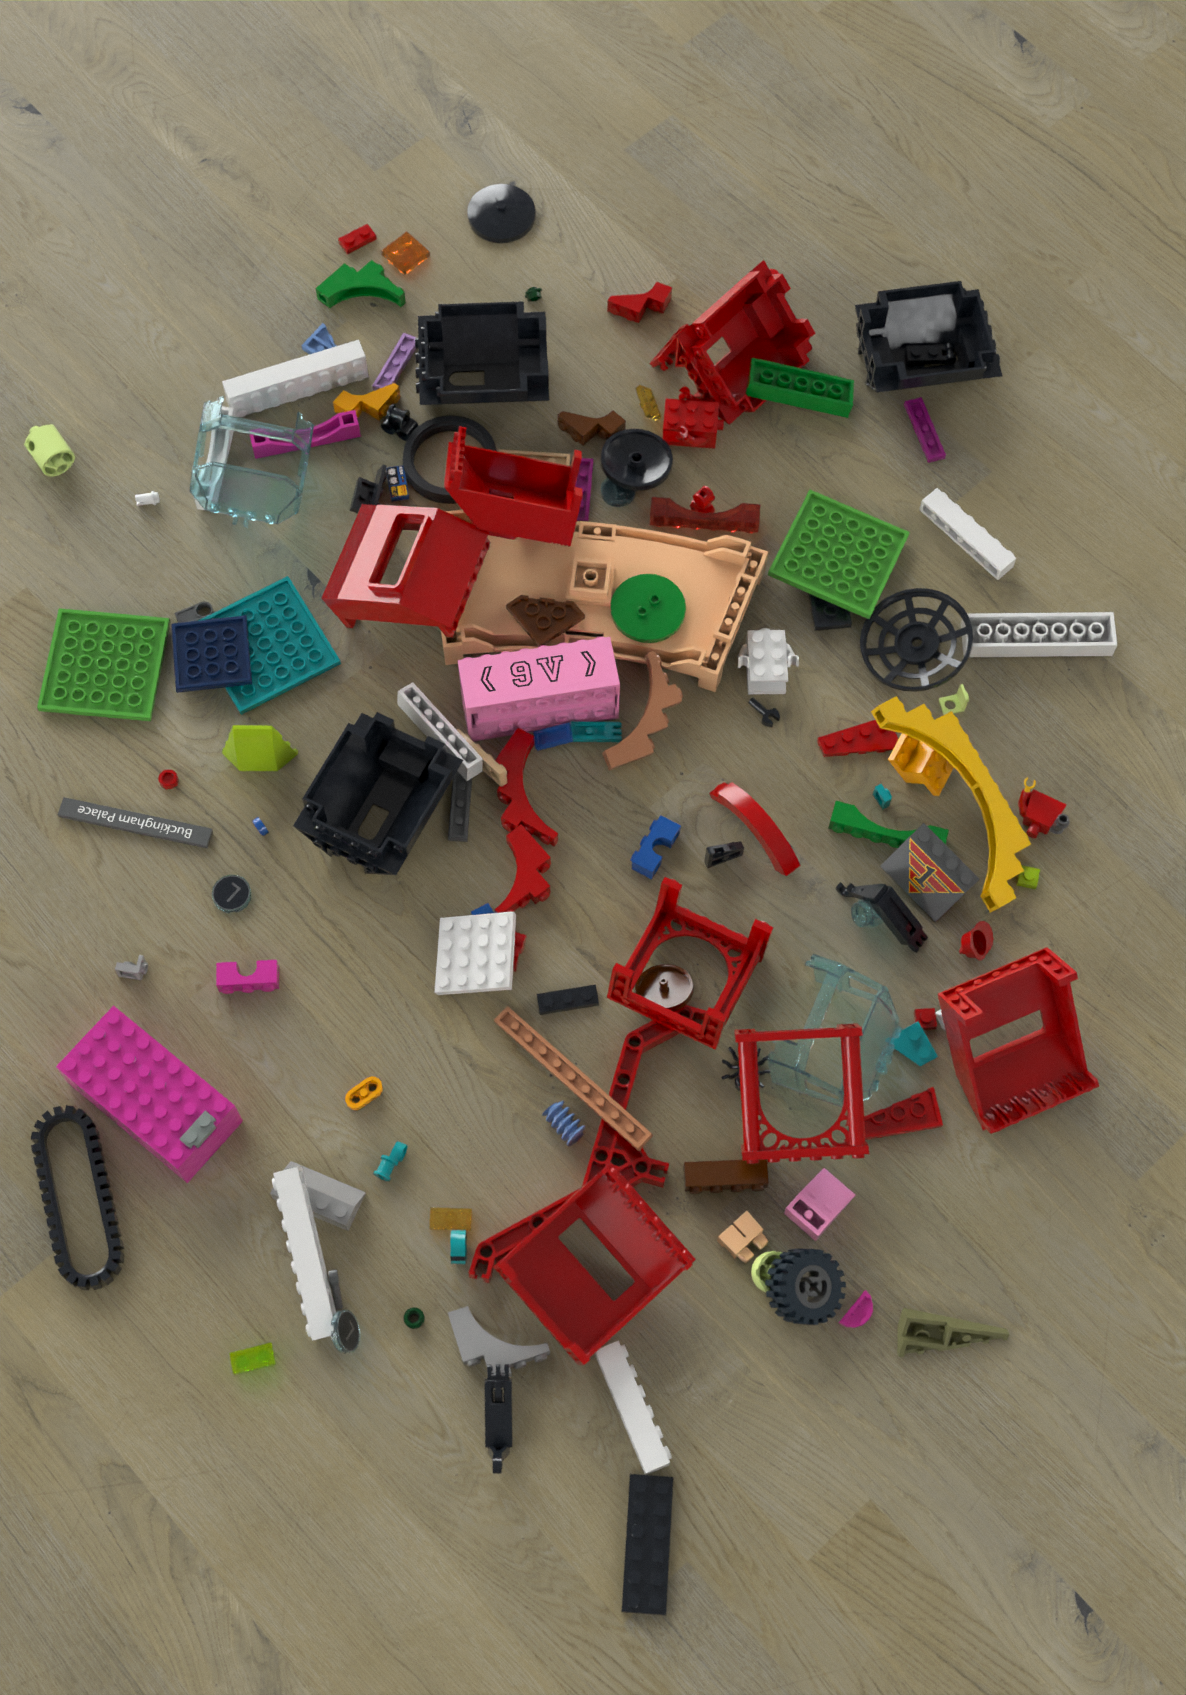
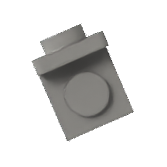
M139 955L137 965L128 961L123 963L117 962L115 971L118 977L142 980L143 974L147 973L148 962H146L143 955Z

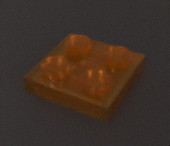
M405 232L381 250L382 255L404 275L430 257V251L408 232Z

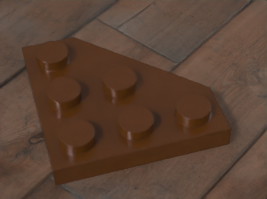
M520 595L506 604V609L538 647L546 645L585 619V614L572 601L558 602L555 599L542 597L535 599L529 598L526 595Z

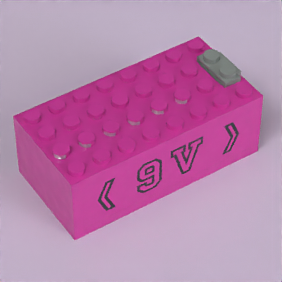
M114 1005L56 1066L68 1084L186 1183L195 1176L243 1122L233 1103Z

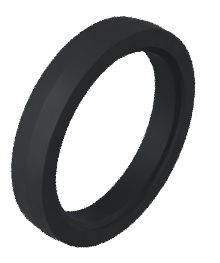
M454 415L439 416L419 425L408 437L403 450V468L412 488L421 496L431 501L443 504H456V501L445 488L432 485L419 475L414 466V457L419 446L426 439L441 432H458L459 426L466 427V434L475 438L484 449L497 451L492 436L482 425L469 418Z

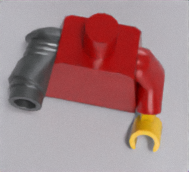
M1028 777L1025 778V789H1022L1018 807L1020 816L1023 817L1022 823L1029 827L1026 834L1031 838H1037L1039 832L1048 834L1050 831L1054 834H1061L1070 823L1068 815L1062 814L1067 804L1033 789L1031 792L1030 790L1035 787L1036 781L1034 779L1033 785L1027 786Z

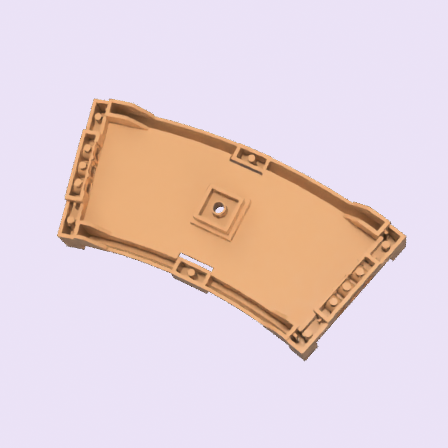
M463 510L446 511L473 524ZM585 521L576 522L570 547L568 545L564 546V544L557 545V543L553 544V542L545 543L520 537L511 540L488 535L487 538L491 542L490 548L486 553L477 580L471 590V595L467 600L458 627L453 637H446L441 631L445 665L458 664V660H462L464 658L463 655L515 652L524 648H538L506 609V604L520 595H526L529 598L535 599L542 597L555 599L558 602H574L585 614V619L567 631L603 634V637H610L615 659L646 664V654L655 651L656 655H659L661 658V668L699 678L698 687L716 692L722 678L723 666L756 585H760L765 573L768 551L751 546L750 541L729 535L709 539L705 542L658 531ZM640 574H656L671 580L678 586L685 599L686 613L681 627L674 635L660 642L642 643L626 637L617 629L611 616V600L617 587L630 577ZM565 631L547 643L546 646H554L563 642L573 643L582 639L592 640L597 637L568 635Z

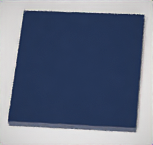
M246 615L171 624L177 693L252 684Z

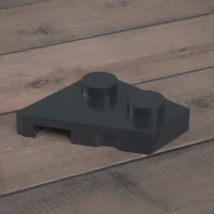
M739 841L707 847L704 860L707 869L742 856L744 846Z

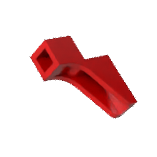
M656 281L653 288L643 294L610 296L607 302V311L613 315H619L629 321L639 323L647 308L655 312L664 313L672 298V287Z

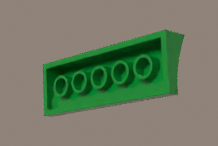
M751 358L745 394L754 398L848 418L853 407L854 380Z

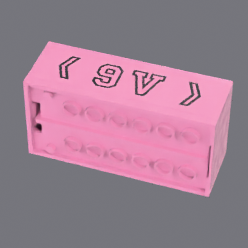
M597 637L592 640L582 639L573 643L563 642L554 646L543 645L534 649L524 648L515 652L505 651L496 655L485 654L481 657H466L458 660L459 681L467 732L473 742L512 736L518 727L531 733L568 722L571 724V721L601 722L619 718L620 682L610 637Z

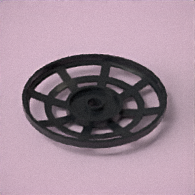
M928 588L907 589L885 598L876 605L870 619L866 618L860 636L862 657L872 675L891 688L911 692L936 688L956 676L967 662L973 645L972 625L965 609L949 595ZM912 597H929L942 602L937 611L928 608H914ZM905 599L907 610L896 614L888 622L879 616L890 605ZM948 605L957 611L966 627L954 630L951 622L943 615ZM915 614H926L933 617L929 623L917 621ZM908 616L909 623L900 630L893 626L897 621ZM939 620L947 627L949 633L938 635L935 626ZM875 622L883 628L879 635L878 648H867V636L871 625ZM887 632L896 636L895 646L884 647ZM967 634V649L964 658L960 662L952 658L956 650V638ZM915 640L922 641V644L918 647L912 645ZM951 640L947 656L938 652L940 643ZM897 653L901 661L894 667L888 661L885 654ZM880 655L882 662L891 672L885 678L880 676L873 668L868 656ZM933 658L942 662L936 668L930 671L926 670L925 663ZM907 664L918 665L919 673H906L902 670ZM946 665L956 668L945 678L929 684L928 677L938 673ZM897 676L908 679H921L922 686H901L891 682Z

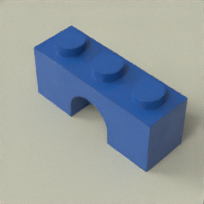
M660 815L658 820L652 822L649 828L651 830L649 835L643 837L640 843L641 848L633 853L630 860L632 861V869L651 880L662 863V856L656 854L653 848L657 845H665L671 849L681 830V825Z

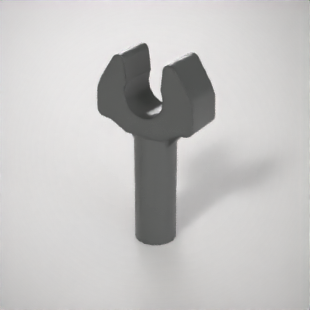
M337 1269L328 1271L335 1309H343Z

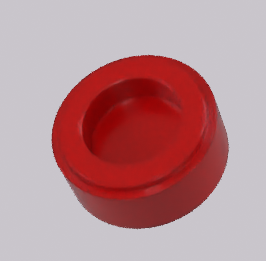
M171 769L162 771L158 777L159 783L164 789H173L179 782L177 773Z

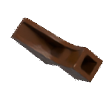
M614 410L600 418H591L562 411L558 414V427L562 431H566L575 442H579L584 446L597 433L603 440H608L615 433L626 430V420Z

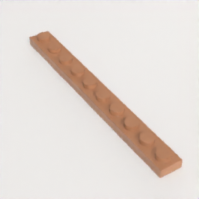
M508 1006L494 1019V1022L638 1151L653 1137L650 1131Z

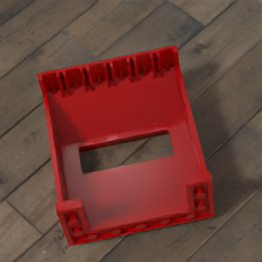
M459 426L458 433L454 432L453 442L448 444L444 488L477 529L488 531L490 536L515 540L517 537L545 543L553 542V544L557 543V545L564 544V546L568 545L570 547L583 497L582 488L575 487L582 460V451L574 450L571 466L465 445L466 427Z
M362 504L321 599L346 628H353L356 620L437 626L446 637H453L467 600L471 595V590L477 580L480 568L483 565L486 553L490 548L491 542L487 538L489 532L479 530L475 525L439 508ZM402 530L419 531L398 582L395 585L380 584Z
M1048 947L937 994L956 1076L982 1130H987L990 1134L999 1132L1006 1127L1017 1124L1024 1119L1035 1116L1040 1112L1099 1087L1098 1079L1087 1069L1070 982L1078 979L1077 972ZM1040 1010L1043 1023L1041 1029L973 1058L970 1046L971 1039Z
M609 1163L494 1265L493 1268L576 1364L585 1365L591 1360L590 1357L676 1277L683 1271H687L696 1259L612 1163ZM579 1218L634 1280V1283L615 1301L608 1296L559 1239V1236Z

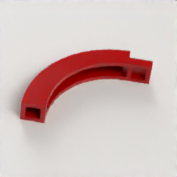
M723 782L709 793L713 800L731 810L750 829L764 848L777 872L788 876L801 866L792 847L775 822L743 789L733 782L729 784Z

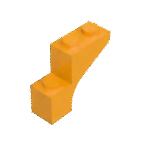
M393 383L365 395H353L343 390L333 401L334 412L338 414L355 410L358 418L362 411L380 421L383 416L387 415L389 407L399 401L401 397L400 388L397 384Z

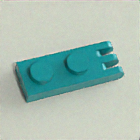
M571 721L573 742L622 741V737L619 736L622 735V730L620 729L622 728L621 722Z

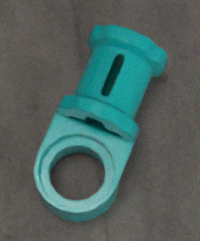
M397 1141L389 1156H381L382 1161L373 1175L381 1180L390 1182L393 1168L404 1159L408 1145Z

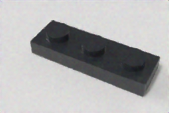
M596 984L537 994L540 1015L599 1006Z

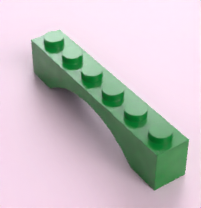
M835 801L828 829H832L836 833L851 834L855 838L863 837L870 839L874 843H886L893 848H899L916 831H899L882 827L866 818L855 805ZM929 825L928 827L946 845L949 830Z

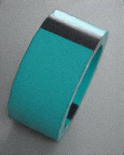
M451 1230V1264H466V1230Z

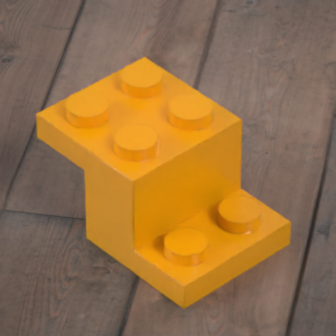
M901 734L888 758V761L906 783L924 784L933 796L940 795L954 768L938 752L906 734Z

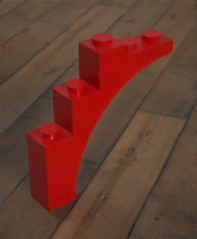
M518 727L495 759L507 771V784L502 787L499 786L497 789L498 799L506 805L509 804L501 816V825L505 830L511 832L522 824L531 836L535 835L542 843L555 847L558 842V833L547 826L535 813L524 790V768L527 758L535 745L533 735Z

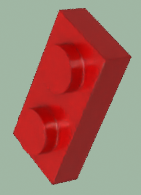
M368 224L338 238L339 244L347 255L377 240L376 234Z

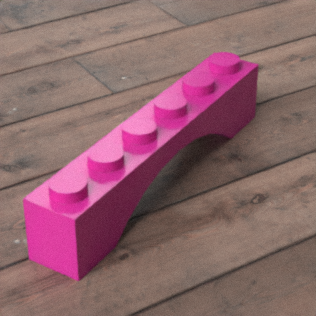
M355 410L338 413L324 423L302 430L277 431L262 429L249 432L255 459L361 437Z

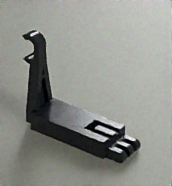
M841 882L836 886L837 892L844 897H853L870 902L871 907L901 945H908L913 952L917 953L919 947H922L924 944L923 941L928 939V936L922 930L923 926L892 886H886V884L854 886L850 883L846 888Z
M487 1364V1379L484 1381L485 1448H488V1454L493 1461V1474L502 1473V1462L510 1454V1447L513 1446L512 1379H509V1364L504 1365L505 1373H501L500 1364H496V1373H492V1364Z

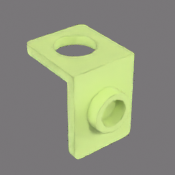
M960 684L957 694L939 698L943 715L950 711L953 714L963 712L969 702V695L965 691L963 684ZM953 701L955 708L947 709L945 702Z

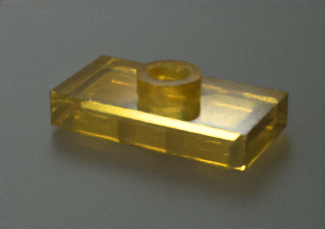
M638 385L635 389L645 417L658 421L662 417L652 389Z
M430 1207V1230L471 1231L472 1209Z

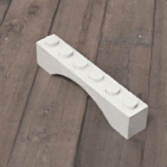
M215 407L208 458L203 474L197 482L194 495L197 509L216 510L237 421L234 408Z

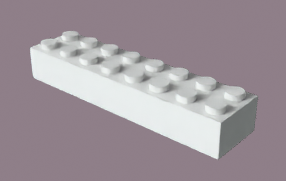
M355 340L222 381L229 407L234 408L236 418H241L248 414L261 412L264 409L277 407L280 404L293 402L322 391L345 386L351 382L361 381L364 378H368V370L359 340Z
M1113 612L968 614L973 630V645L969 657L1112 656L1117 647ZM962 620L961 628H964L966 626L964 621ZM967 634L962 636L963 655H965L967 649Z

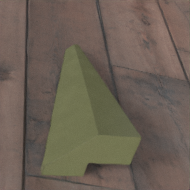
M903 1308L897 1327L898 1357H905L907 1353L916 1352L917 1354H924L926 1350L937 1349L938 1351L967 1347L970 1346V1343L982 1341L983 1344L989 1343V1340L1002 1338L1003 1340H1008L1009 1332L1007 1329Z

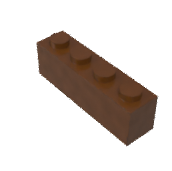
M767 1159L759 1160V1163L747 1164L746 1160L684 1162L683 1166L685 1191H690V1194H700L702 1191L708 1190L711 1193H721L723 1190L742 1192L743 1189H752V1191L757 1192L763 1191L769 1184Z

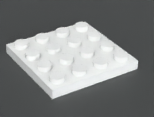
M514 912L440 918L435 993L437 995L512 990L516 914Z

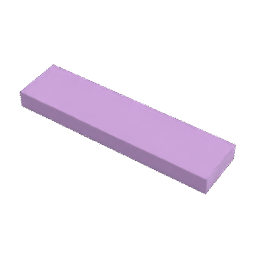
M406 333L402 334L372 385L373 390L393 383L396 384L416 349V337Z

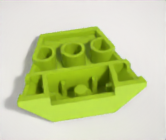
M233 725L228 741L225 742V747L222 749V754L239 771H279L298 755V750L296 748L292 749L290 747L291 743L284 741L282 735L273 726Z

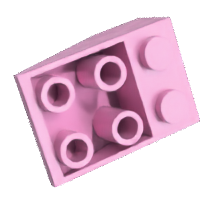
M823 1168L786 1207L784 1214L816 1241L856 1195Z

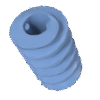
M563 1100L548 1107L542 1116H547L546 1121L552 1122L551 1127L557 1128L556 1133L558 1135L563 1134L562 1140L567 1141V1146H571L583 1136L585 1125L577 1126L580 1120H572L575 1114H567L570 1108H562L565 1103Z

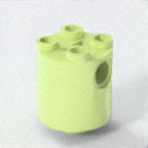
M53 424L40 427L34 426L29 430L30 434L27 436L24 446L46 476L54 477L60 475L72 466L75 455Z

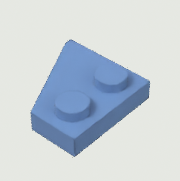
M322 323L301 346L303 351L313 354L336 347L337 345H335L332 336L328 333L325 324Z

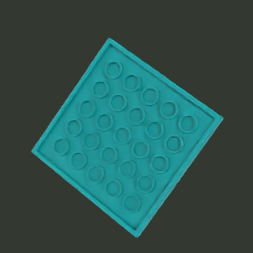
M289 576L200 619L208 620L247 616L252 684L225 687L241 715L341 664L339 657Z

